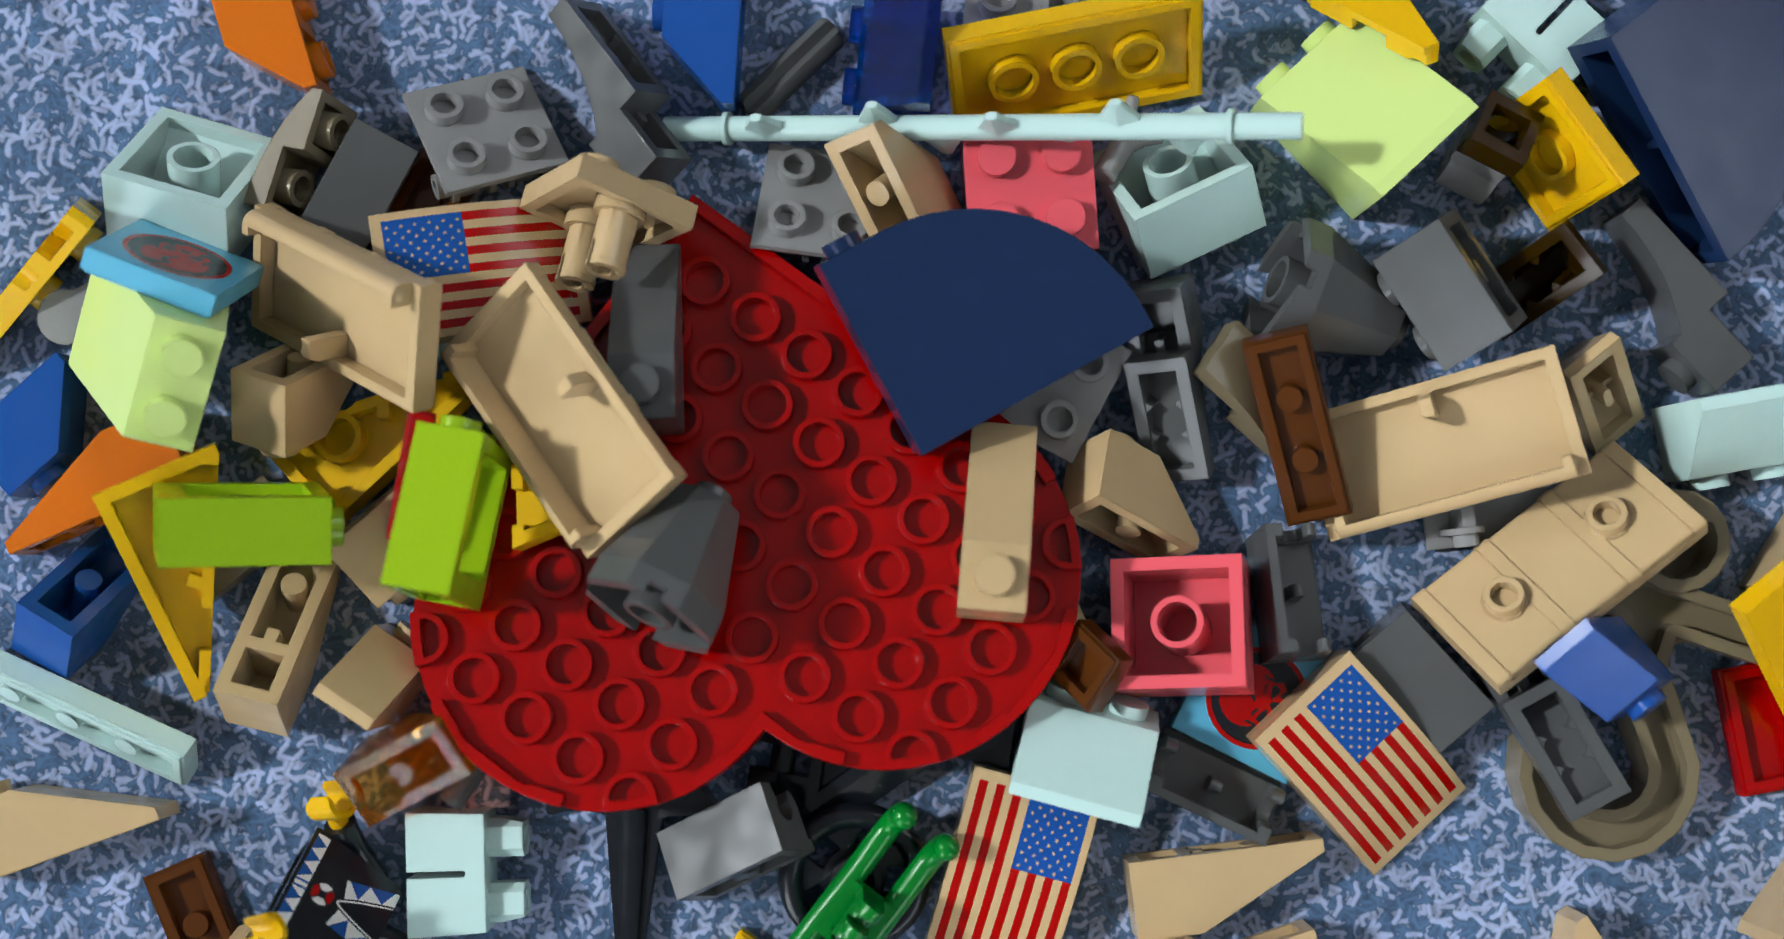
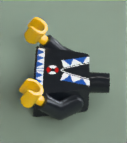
M347 780L324 781L322 788L327 796L311 797L306 805V813L312 820L326 821L324 830L318 827L299 850L266 912L244 918V925H247L254 934L251 938L246 939H408L406 933L387 924L401 896V890L396 883L389 879L387 872L368 844L354 815L358 805V793L355 786Z

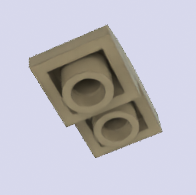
M311 88L284 119L271 139L254 172L243 203L254 208L255 204L274 202L284 207L286 211L301 217L314 194V183L319 168L328 169L358 113L323 89Z
M1239 320L1223 326L1192 374L1231 408L1225 418L1270 458L1241 345L1243 338L1254 335Z

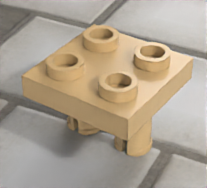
M583 152L526 184L519 208L561 226L568 232L559 268L555 276V283L572 292L589 293L590 290L593 291L595 289L597 277L607 280H619L620 277L623 278L625 276L632 246L659 245L692 230L698 205L677 196L676 190L666 183L657 180H642L621 170L620 164L611 157L598 153Z

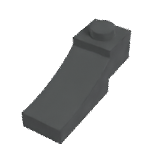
M560 0L548 16L572 52L589 95L597 135L589 146L595 153L603 154L616 160L620 164V169L642 180H657L669 185L692 160L656 113L671 97L670 92L601 4L583 0Z
M1638 198L1618 208L1600 226L1616 243L1629 262L1649 303L1658 338V343L1649 351L1661 363L1657 367L1659 375L1675 391L1682 394L1688 392L1691 397L1717 392L1754 358L1710 311L1728 291L1641 198Z
M1193 273L1131 281L1128 284L1129 287L1136 294L1154 326L1128 341V347L1132 350V353L1123 364L1139 444L1160 456L1172 482L1209 479L1215 471L1207 422L1204 384L1192 374L1202 359L1201 337L1204 335Z
M1467 662L1486 696L1496 706V709L1525 751L1567 821L1572 823L1632 791L1577 698L1543 673L1539 667L1500 696Z

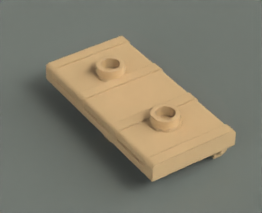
M274 202L255 204L254 210L249 211L242 221V233L247 236L254 235L253 261L264 265L260 284L252 290L251 326L301 352L303 357L323 364L412 414L431 409L435 403L442 285L389 261L383 255L374 251L370 252L336 235L335 232L323 226H317L292 214Z
M525 262L444 347L445 350L441 357L570 548H581L587 559L600 556L604 550L640 518L649 513L687 477V474L668 452L640 412V407L631 394L626 392L594 346L593 340L587 331L580 326L549 282L548 276L540 264Z
M1553 344L1329 408L1353 504V513L1324 519V523L1331 542L1592 473L1555 345Z
M1614 440L1608 442L1599 449L1595 456L1589 459L1592 473L1561 481L1551 490H1547L1530 507L1489 539H1485L1479 546L1473 548L1474 551L1425 589L1422 588L1410 598L1413 608L1500 696L1535 670L1538 666L1534 661L1585 618L1602 617L1708 533V523L1704 517Z

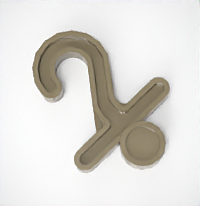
M1671 489L1704 517L1708 523V533L1602 617L1621 616L1668 670L1673 647L1678 643H1685L1736 661L1758 664L1729 606L1732 601L1697 590L1707 585L1720 574L1729 557L1731 536L1726 519L1716 505L1694 491ZM1672 680L1660 689L1667 697L1666 700L1647 716L1637 722H1633L1628 715L1623 719L1616 720L1630 760L1627 784L1632 791L1572 823L1564 817L1537 770L1511 731L1508 736L1504 773L1514 806L1535 833L1581 858L1621 862L1654 852L1680 831L1697 800L1701 764Z

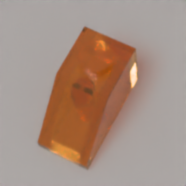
M412 713L365 738L332 775L370 827L471 775L476 768L461 752L457 740L439 714Z

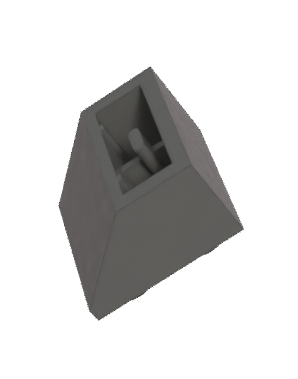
M1456 208L1372 261L1379 271L1377 273V282L1381 291L1392 304L1402 306L1415 326L1412 329V333L1418 347L1430 360L1437 359L1444 371L1513 332L1528 318Z

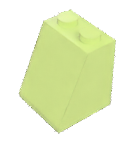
M1328 18L1300 45L1308 53L1292 69L1282 61L1258 83L1255 89L1262 96L1250 112L1304 113L1303 140H1278V142L1352 219H1355L1386 195L1465 121L1478 106L1467 95L1421 61L1405 58L1386 48V35L1361 22L1353 29H1350L1341 23L1336 26Z
M90 275L68 365L122 437L193 453L227 331L229 306L207 319Z

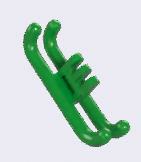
M905 801L895 803L872 827L788 939H821L822 936L824 939H885L942 864L946 861H952L958 856L960 852L958 839L947 832L934 836L915 856L885 897L881 896L865 884L864 881L904 830L911 829L916 824L918 817L916 808L912 804Z

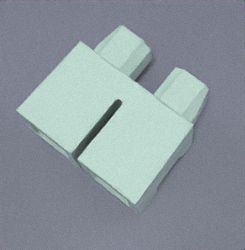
M1486 0L1465 23L1469 29L1453 51V55L1469 71H1473L1476 74L1480 73L1498 55L1515 72L1497 92L1516 100L1560 67L1564 69L1573 81L1580 74V71L1567 48L1605 19L1585 0H1572L1537 34V28L1565 0Z
M419 806L405 813L406 873L417 872L406 879L408 939L487 933L498 922L523 918L531 912V885L529 879L497 880V857L525 856L529 853L530 831L528 818L496 815V807L462 808L459 811L455 808H445V806Z

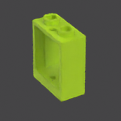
M441 415L439 424L417 421L380 584L416 600L480 611L512 461L505 450L496 443L497 438L492 434L481 431L482 423L454 415Z
M318 482L153 483V551L157 568L332 565V547L343 546V507L336 506L335 499Z

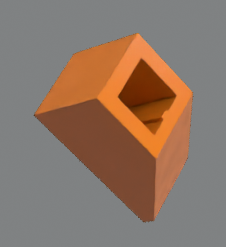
M211 0L224 46L245 63L304 94H307L311 88L323 89L332 95L328 79L336 77L335 65L323 40L316 42L310 20L319 17L315 0Z

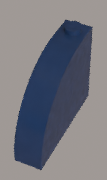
M1630 0L1567 49L1617 143L1640 174L1636 178L1655 214L1702 264L1730 261L1762 230L1784 195V0Z
M953 209L929 213L895 224L862 240L859 232L855 229L822 247L821 249L827 260L813 267L910 448L914 453L921 456L1154 327L1136 294L1121 275L1100 254L1076 237L1053 225L1032 217L1007 211Z

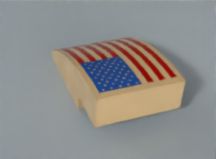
M521 199L444 205L368 216L374 252L385 256L389 261L424 278H430L442 285L439 344L449 343L525 262L539 263L547 274V279L580 325L590 324L594 319L590 292H572L555 283V276L559 268L568 232L561 226L520 209Z
M1336 649L1245 735L1288 781L1287 784L1374 876L1466 789L1454 770L1419 727L1349 650Z
M973 761L958 821L956 820L953 836L959 841L960 852L954 860L945 862L926 939H1062L1079 887L1098 817L1009 794L1008 790L1012 771Z

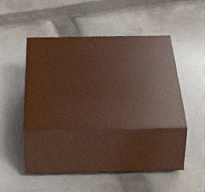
M1078 619L1067 649L1052 677L1087 713H1098L1104 710L1135 660L1092 619Z

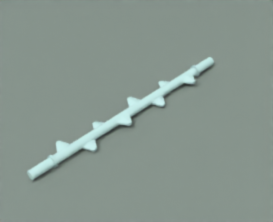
M1116 98L1109 100L1101 113L999 114L991 111L985 114L895 115L880 103L868 101L860 115L764 116L754 113L750 114V116H734L732 112H723L721 116H665L663 118L664 124L678 142H722L724 146H731L734 141H831L881 120L910 140L926 141L943 154H952L960 141H1064L1070 143L1075 140H1167L1182 153L1192 154L1204 140H1226V144H1234L1235 140H1303L1304 133L1303 112H1235V108H1227L1226 113H1138L1123 100Z

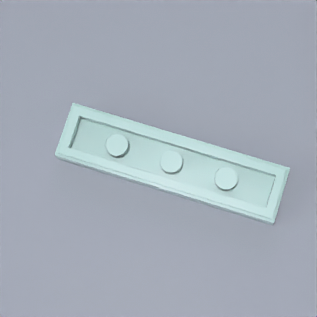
M0 649V703L179 785L184 784L187 786L199 766L196 738Z

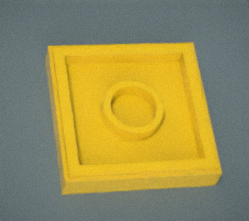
M1562 67L1515 100L1545 116L1525 166L1513 178H1509L1547 229L1567 218L1573 217L1640 174ZM1495 115L1488 121L1490 126L1499 131L1515 132L1519 130L1513 121L1502 116Z

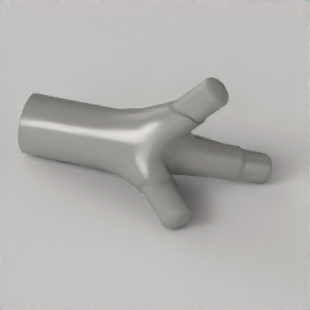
M1128 95L1126 98V104H1128L1136 112L1138 109L1139 97L1136 95ZM1110 140L1094 167L1095 178L1103 184L1113 185L1133 153L1146 146L1162 144L1164 140Z

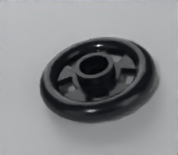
M865 802L840 803L814 813L803 822L808 839H812L814 847L827 836L840 848L828 857L825 865L818 864L807 855L778 869L780 898L788 916L796 926L800 924L812 908V904L805 891L818 883H823L824 889L828 887L860 845L855 844L861 828L871 830L880 817L888 810L887 808ZM913 827L904 830L864 881L865 884L883 897L889 892L884 891L887 882L886 868L888 866L902 867L906 870L915 856L925 846ZM931 879L885 939H897L916 922L927 902Z

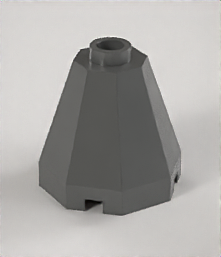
M1310 217L1302 218V223L1296 220L1289 221L1264 253L1258 268V272L1269 273L1261 300L1258 301L1251 295H1248L1243 309V325L1254 336L1308 323L1315 353L1368 357L1383 356L1388 348L1394 349L1400 344L1409 325V317L1402 306L1392 304L1381 291L1377 282V273L1379 272L1331 226Z
M698 481L696 485L680 483L649 513L640 518L600 554L587 577V583L589 584L586 588V595L617 622L634 631L637 630L640 622L657 628L652 640L666 647L707 654L719 631L724 616L740 513L731 505L733 501L731 495L723 488L708 481Z

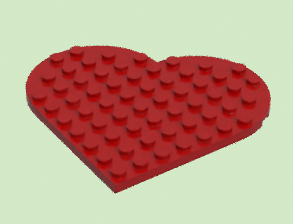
M692 195L688 200L698 205L693 229L661 243L680 244L685 434L657 436L673 459L680 464L687 474V477L681 483L696 485L698 481H708L718 485L731 495L733 499L731 505L740 513L724 616L719 631L707 654L666 647L652 640L657 628L640 622L636 631L617 622L586 595V588L589 584L587 583V577L599 556L587 559L581 548L571 549L562 535L524 551L512 549V525H517L516 491L511 489V471L480 611L415 599L414 611L410 612V640L415 667L419 668L425 691L431 702L430 708L445 733L459 750L484 773L515 792L552 806L579 811L620 812L661 805L683 797L722 775L745 756L765 732H768L787 746L810 757L834 765L860 770H906L950 760L985 744L1008 728L1030 707L1058 668L1070 642L1077 619L1082 562L1074 516L1071 515L1065 497L1056 481L1053 470L1037 448L1027 607L1023 623L956 617L972 428L923 456L914 453L826 290L773 251L750 248L752 236L695 195ZM612 297L586 328L587 333L593 340L594 346L606 363ZM999 413L984 421L1011 424ZM497 440L496 443H497L501 448H503V447L501 446V444L499 443V441Z

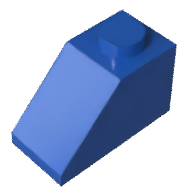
M653 0L652 28L655 32H661L668 52L722 113L732 112L734 116H738L746 0Z
M55 352L0 401V486L9 496L36 498L39 496L43 498L83 452L87 389L68 365L69 355Z
M105 525L32 588L16 605L11 649L45 670L67 680L105 645L138 592Z
M1621 616L1585 618L1534 661L1543 673L1606 722L1623 719L1627 715L1633 722L1644 718L1666 700L1667 697L1660 689L1675 678Z

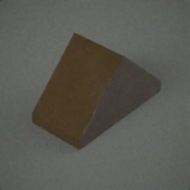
M1568 218L1537 234L1495 267L1528 317L1513 332L1501 339L1505 340L1608 271Z

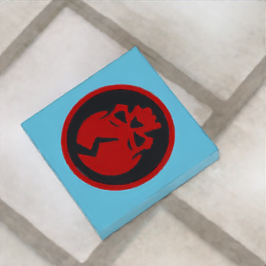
M140 219L86 245L80 268L84 272L208 319L257 288L260 284L264 265Z
M1252 625L1255 695L1183 696L1169 726L1287 784L1288 781L1245 735L1320 666L1324 660L1261 665L1257 627Z

